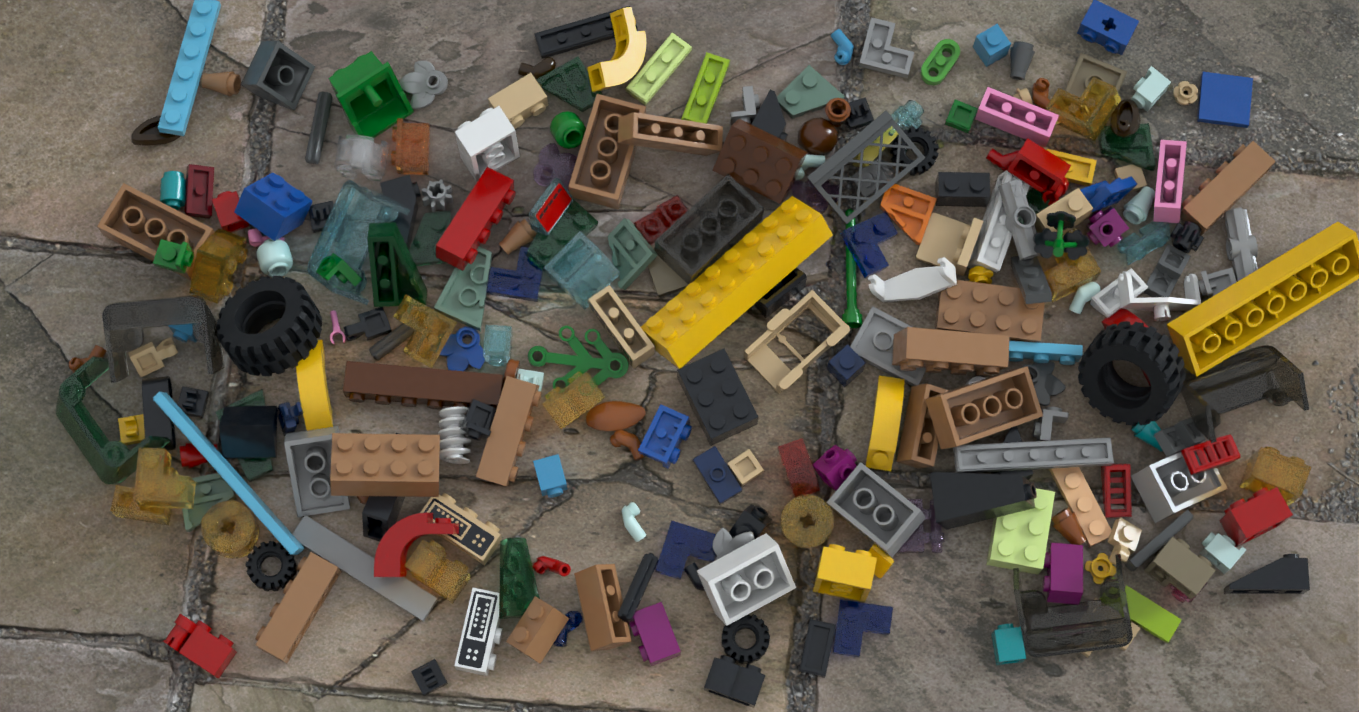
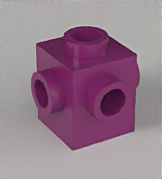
M1110 206L1104 212L1100 209L1088 218L1090 222L1086 226L1090 231L1086 234L1095 245L1100 243L1103 247L1107 245L1112 247L1122 239L1121 234L1127 231L1129 227L1116 210ZM1108 224V230L1103 232V227Z
M834 445L812 466L823 483L837 491L857 467L855 464L857 459L850 450H843Z

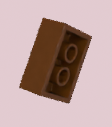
M739 119L731 126L712 171L781 204L788 197L808 152Z

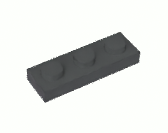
M1019 256L1011 257V267L1025 304L1052 302V292L1038 257L1027 260H1020Z

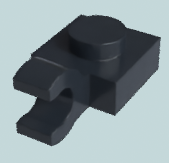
M383 307L358 314L360 322L343 327L348 341L355 340L365 334L368 341L392 332Z

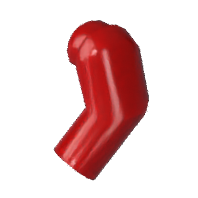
M992 148L986 159L1006 171L1020 150L1002 155Z
M546 556L536 558L537 561L533 564V569L540 575L549 570L565 577L571 571L569 564Z

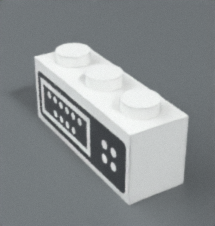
M472 588L454 665L456 670L488 676L489 670H494L497 654H493L495 643L500 644L503 628H499L501 617L506 618L509 602H505L504 594Z

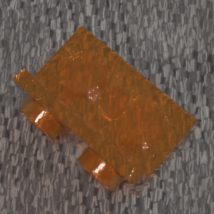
M397 118V126H393L392 140L396 142V150L391 152L392 166H396L398 174L428 175L430 124L404 123L403 118Z

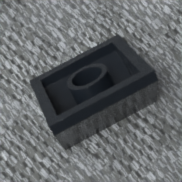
M795 268L758 300L754 306L767 318L805 288L806 274Z
M224 407L219 425L223 457L225 459L277 458L278 407Z

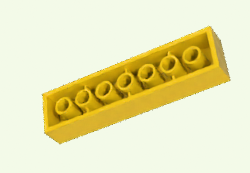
M794 196L784 201L781 206L766 217L751 232L746 234L736 245L726 251L721 258L709 266L699 277L688 284L684 290L641 326L655 346V351L677 368H682L833 236L822 214Z
M1337 221L1169 322L1167 327L1173 344L1179 350L1178 357L1182 356L1184 368L1198 377L1358 280L1359 241L1357 233Z

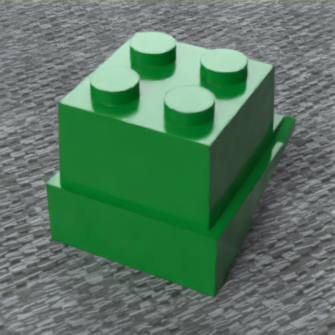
M372 51L357 57L352 64L338 69L333 76L328 78L351 129L363 145L414 113L388 62L382 64Z

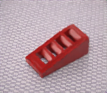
M1231 434L1181 450L1191 475L1231 464L1240 458V453ZM1195 452L1197 453V456H1198V458H1199V460H1200V462H1201V465H1199V463H1198V461H1197V458H1196V456H1195V454H1194Z
M1120 463L1101 466L1105 518L1132 517L1130 464ZM1110 472H1121L1122 477H1110ZM1110 483H1122L1123 487L1110 488ZM1111 493H1123L1124 498H1111ZM1111 504H1124L1125 509H1111Z

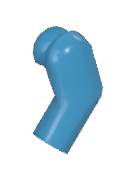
M837 29L830 36L838 45L834 59L838 64L846 65L852 58L854 46L842 30Z

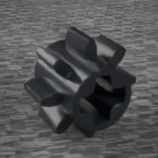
M1185 221L1183 225L1177 223L1170 235L1174 239L1172 245L1184 253H1189L1191 249L1197 251L1204 240V237L1200 236L1202 229L1190 221Z

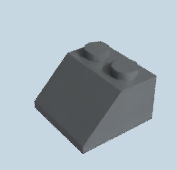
M278 40L261 41L240 85L259 98L287 109L295 110L315 66Z

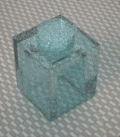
M485 325L483 348L485 362H489L493 366H503L504 363H508L512 352V326Z

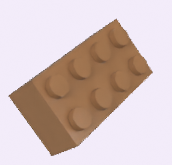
M596 94L568 186L570 197L619 210L637 150L636 145L618 143L619 117L633 112L646 114V106Z
M125 183L121 186L97 226L103 236L151 261H154L161 239L182 244V242L189 243L192 252H194L193 262L190 267L186 268L185 274L175 273L190 281H193L218 239L213 228Z
M957 280V285L938 293L935 329L1010 336L1009 341L1040 343L1045 302L1025 304L1020 288Z
M906 327L894 334L892 365L900 366V370L915 371L916 368L924 367L928 373H941V370H951L953 375H966L967 372H976V376L991 377L992 374H999L1000 370L1008 367L1010 336Z
M1028 366L1012 369L925 399L941 449L957 447L1043 417Z
M332 433L331 496L439 497L440 435Z

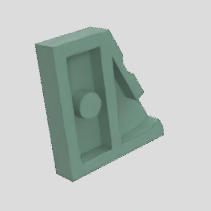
M808 65L777 96L780 108L794 119L803 116L806 112L823 109V106H826L833 98L844 99L845 96Z
M219 473L178 481L187 532L194 530L236 498L235 491Z

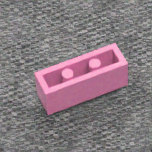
M987 87L975 120L1025 140L1028 138L1046 148L1059 115Z
M1160 141L1153 222L1180 223L1187 141Z

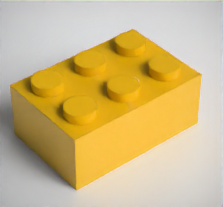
M829 544V547H823L813 592L865 603L871 590L877 558L872 557V553L864 550H856L855 553L845 551V547Z

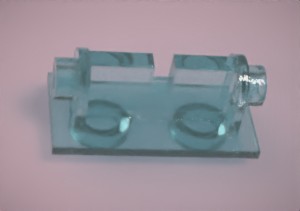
M1152 221L1139 229V233L1143 237L1140 238L1134 232L1120 240L1117 248L1121 254L1126 253L1128 265L1136 260H1141L1146 254L1158 247L1164 246L1170 240L1168 222L1164 224L1163 222Z

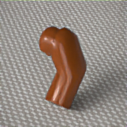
M1039 78L1032 87V101L1038 107L1054 113L1058 106L1048 99L1049 81L1045 78Z
M95 345L89 357L82 359L72 358L69 361V368L77 375L94 372L107 351Z
M617 430L611 435L610 443L614 447H620L621 445L628 447L635 461L646 457L638 452L641 443L635 434L624 430Z

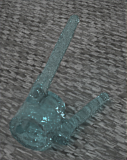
M908 100L904 106H899L891 116L893 120L898 117L899 121L897 124L899 127L902 125L910 127L912 125V127L918 129L923 122L920 117L923 115L924 110L917 102ZM892 128L888 133L889 136H893L896 131Z

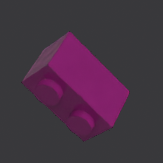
M1051 542L1048 552L1045 553L1043 568H1047V576L1043 577L1042 591L1047 592V602L1079 605L1083 595V545Z
M662 602L636 611L629 625L633 636L639 635L642 645L638 648L643 662L648 660L650 666H654L680 656L681 651Z

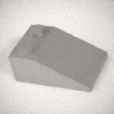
M339 426L287 433L285 436L284 445L298 517L350 509L349 496H331L332 433H340Z
M1181 452L1153 463L1131 476L1155 523L1228 489L1217 468L1191 475ZM1195 452L1194 454H1195V456H1196V458H1197V461H1198L1199 465H1201V462H1200V460H1199V458H1198V456H1197V453Z

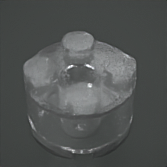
M346 135L345 139L339 136L334 168L337 169L336 171L341 172V176L345 178L356 179L358 174L366 175L367 180L380 182L382 176H385L390 144L381 140V145L374 143L375 138L368 136Z

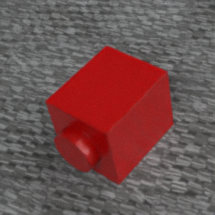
M226 191L220 193L217 198L212 199L225 235L250 227L247 221L234 213L240 199L237 191Z

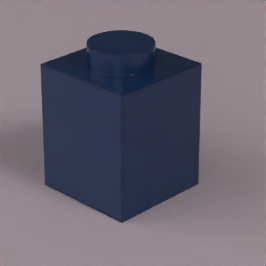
M847 344L828 362L827 370L846 387L863 372L866 362Z

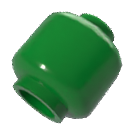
M569 111L556 115L550 124V132L557 144L566 149L576 148L582 144L586 127L580 117Z

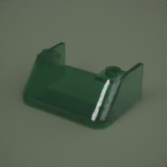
M93 356L61 384L55 411L58 419L101 481L105 484L117 485L167 445L170 440L168 437L147 436L131 451L121 441L109 442L82 403V400L85 397L86 388L111 368L115 361L109 358Z

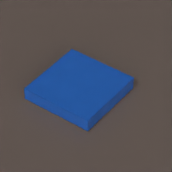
M1202 72L1197 122L1248 128L1253 78Z

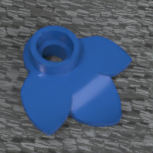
M462 327L456 334L444 335L436 343L433 351L436 355L447 357L448 370L465 371L469 365L475 369H481L485 361V351L479 345L480 335L476 329L471 327ZM467 336L472 338V342L469 344L463 343V339Z

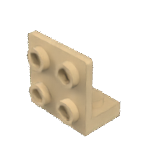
M933 212L919 246L916 259L933 266H941L937 261L939 258L945 257L955 266L956 274L964 276L984 221L974 218L972 224L968 225Z

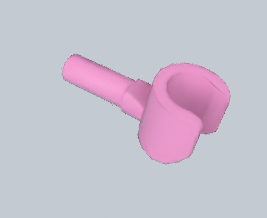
M258 229L248 231L249 243L253 247H258L264 241L270 239L268 236H262L261 231ZM285 237L279 238V240L284 241Z
M331 311L333 332L330 335V341L335 345L334 336L341 334L343 336V343H345L346 335L340 329L337 312Z

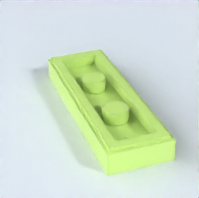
M671 33L626 87V92L646 106L692 51V46L674 33Z

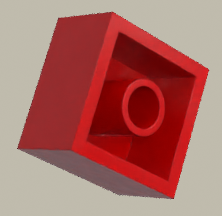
M1265 487L1255 492L1252 497L1247 499V502L1243 498L1231 504L1228 509L1224 510L1226 515L1219 521L1228 537L1235 542V547H1238L1282 525L1293 514L1278 487L1270 491Z

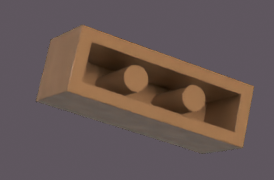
M927 383L911 387L896 462L918 469L934 467L939 442L925 399L949 390Z
M598 564L574 573L591 651L611 650L632 642L628 622H624L618 617L623 600L615 564Z

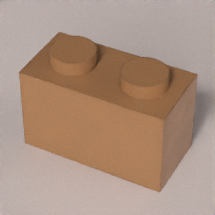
M535 596L506 642L541 664L569 618Z

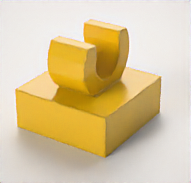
M144 414L118 418L121 444L123 446L145 442Z

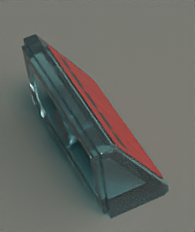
M559 178L553 179L529 212L531 229L545 236L550 234L573 202L572 195Z

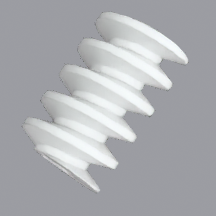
M449 407L439 412L440 417L443 418L439 421V427L442 430L438 432L440 438L443 439L440 440V449H442L440 450V459L445 462L454 464L470 463V459L464 458L463 454L471 453V450L463 447V445L470 443L471 439L464 437V434L467 432L460 430L468 410L467 407Z

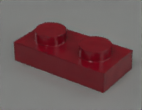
M193 164L187 166L185 215L211 218L214 167Z

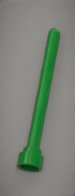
M847 209L845 215L848 217L854 210ZM855 218L848 224L845 223L847 309L842 314V320L849 325L850 329L860 328L863 324L862 314L857 309Z

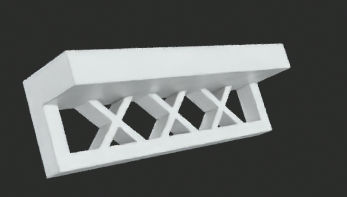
M1007 170L998 175L982 220L984 222L967 266L970 269L975 266H983L996 273L1001 269L1012 233L1005 226L1007 215L998 186L1009 181L1021 180ZM1022 181L1025 195H1027L1030 185Z

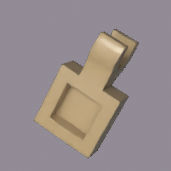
M171 337L163 340L156 348L153 342H150L128 352L140 377L165 367L162 360L178 353Z
M1121 517L1114 521L1108 543L1114 546L1109 562L1117 567L1120 565L1121 560L1127 562L1129 555L1136 551L1142 532L1140 528Z

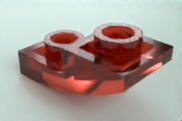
M676 195L658 205L654 212L636 221L634 226L651 245L683 224L692 214L680 197Z
M803 438L778 446L777 450L787 473L786 476L795 500L820 491Z

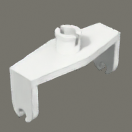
M943 257L937 261L941 266L915 268L886 281L881 280L875 274L870 275L868 280L871 281V284L868 285L871 293L882 302L920 300L957 285L956 269L951 262Z
M1123 271V274L1120 273L1118 276L1120 307L1122 309L1154 311V321L1170 320V311H1189L1201 304L1199 283L1195 274H1189L1184 279L1186 299L1173 297L1134 298L1131 274Z

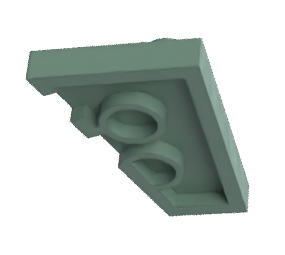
M478 247V254L472 264L468 263L463 271L456 267L454 268L434 306V311L481 332L492 252Z

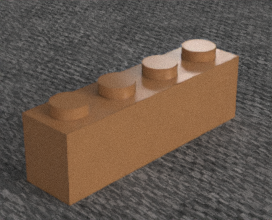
M636 112L619 117L618 143L703 156L718 153L722 149L723 126Z
M1254 141L1247 147L1244 144L1241 145L1233 154L1234 160L1230 163L1225 161L1215 171L1218 175L1213 180L1207 178L1199 186L1200 192L1195 197L1191 194L1181 204L1183 209L1180 213V218L1183 221H1190L1198 225L1202 229L1200 236L1248 192L1276 162Z
M506 376L491 425V434L487 438L476 474L477 478L503 486H509L510 482H515L519 467H516L515 464L518 456L522 457L526 448V442L523 441L526 431L530 432L534 417L530 415L533 406L538 407L542 392L538 391L539 385Z
M310 552L308 557L304 556L297 567L299 571L294 580H289L283 591L285 594L281 603L277 602L273 606L269 614L271 617L266 627L262 626L255 638L257 640L256 646L260 650L285 664L289 662L341 574L339 567Z

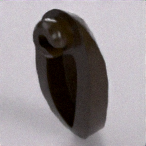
M1122 100L1113 109L1110 127L1111 131L1118 137H1130L1140 126V113L1133 100Z
M160 115L140 124L133 131L131 142L134 145H161L173 142L181 136L159 132Z

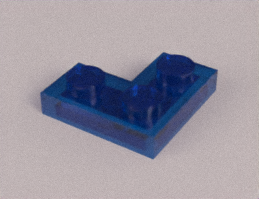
M886 211L842 231L841 236L864 278L880 272L889 266L878 244L895 237L898 232Z
M521 246L516 271L491 267L486 289L487 294L538 302L547 254L546 250Z
M671 520L655 572L681 580L688 555L714 562L716 554L712 545L716 534Z
M840 599L833 654L860 657L863 631L889 635L893 607Z

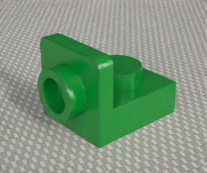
M161 239L153 264L156 267L185 274L186 268L190 267L193 262L194 252H192V248L187 242L178 244Z
M334 253L324 258L316 270L326 281L334 275L343 284L348 281L356 287L362 280L343 259Z

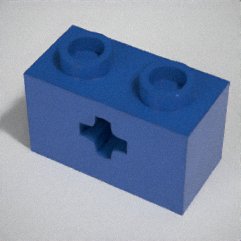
M1093 0L1080 24L1077 34L1081 35L1088 42H1096L1104 46L1110 53L1122 55L1139 21L1097 0Z

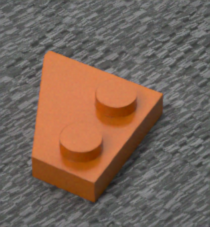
M894 184L884 193L879 208L915 244L920 246L937 198Z

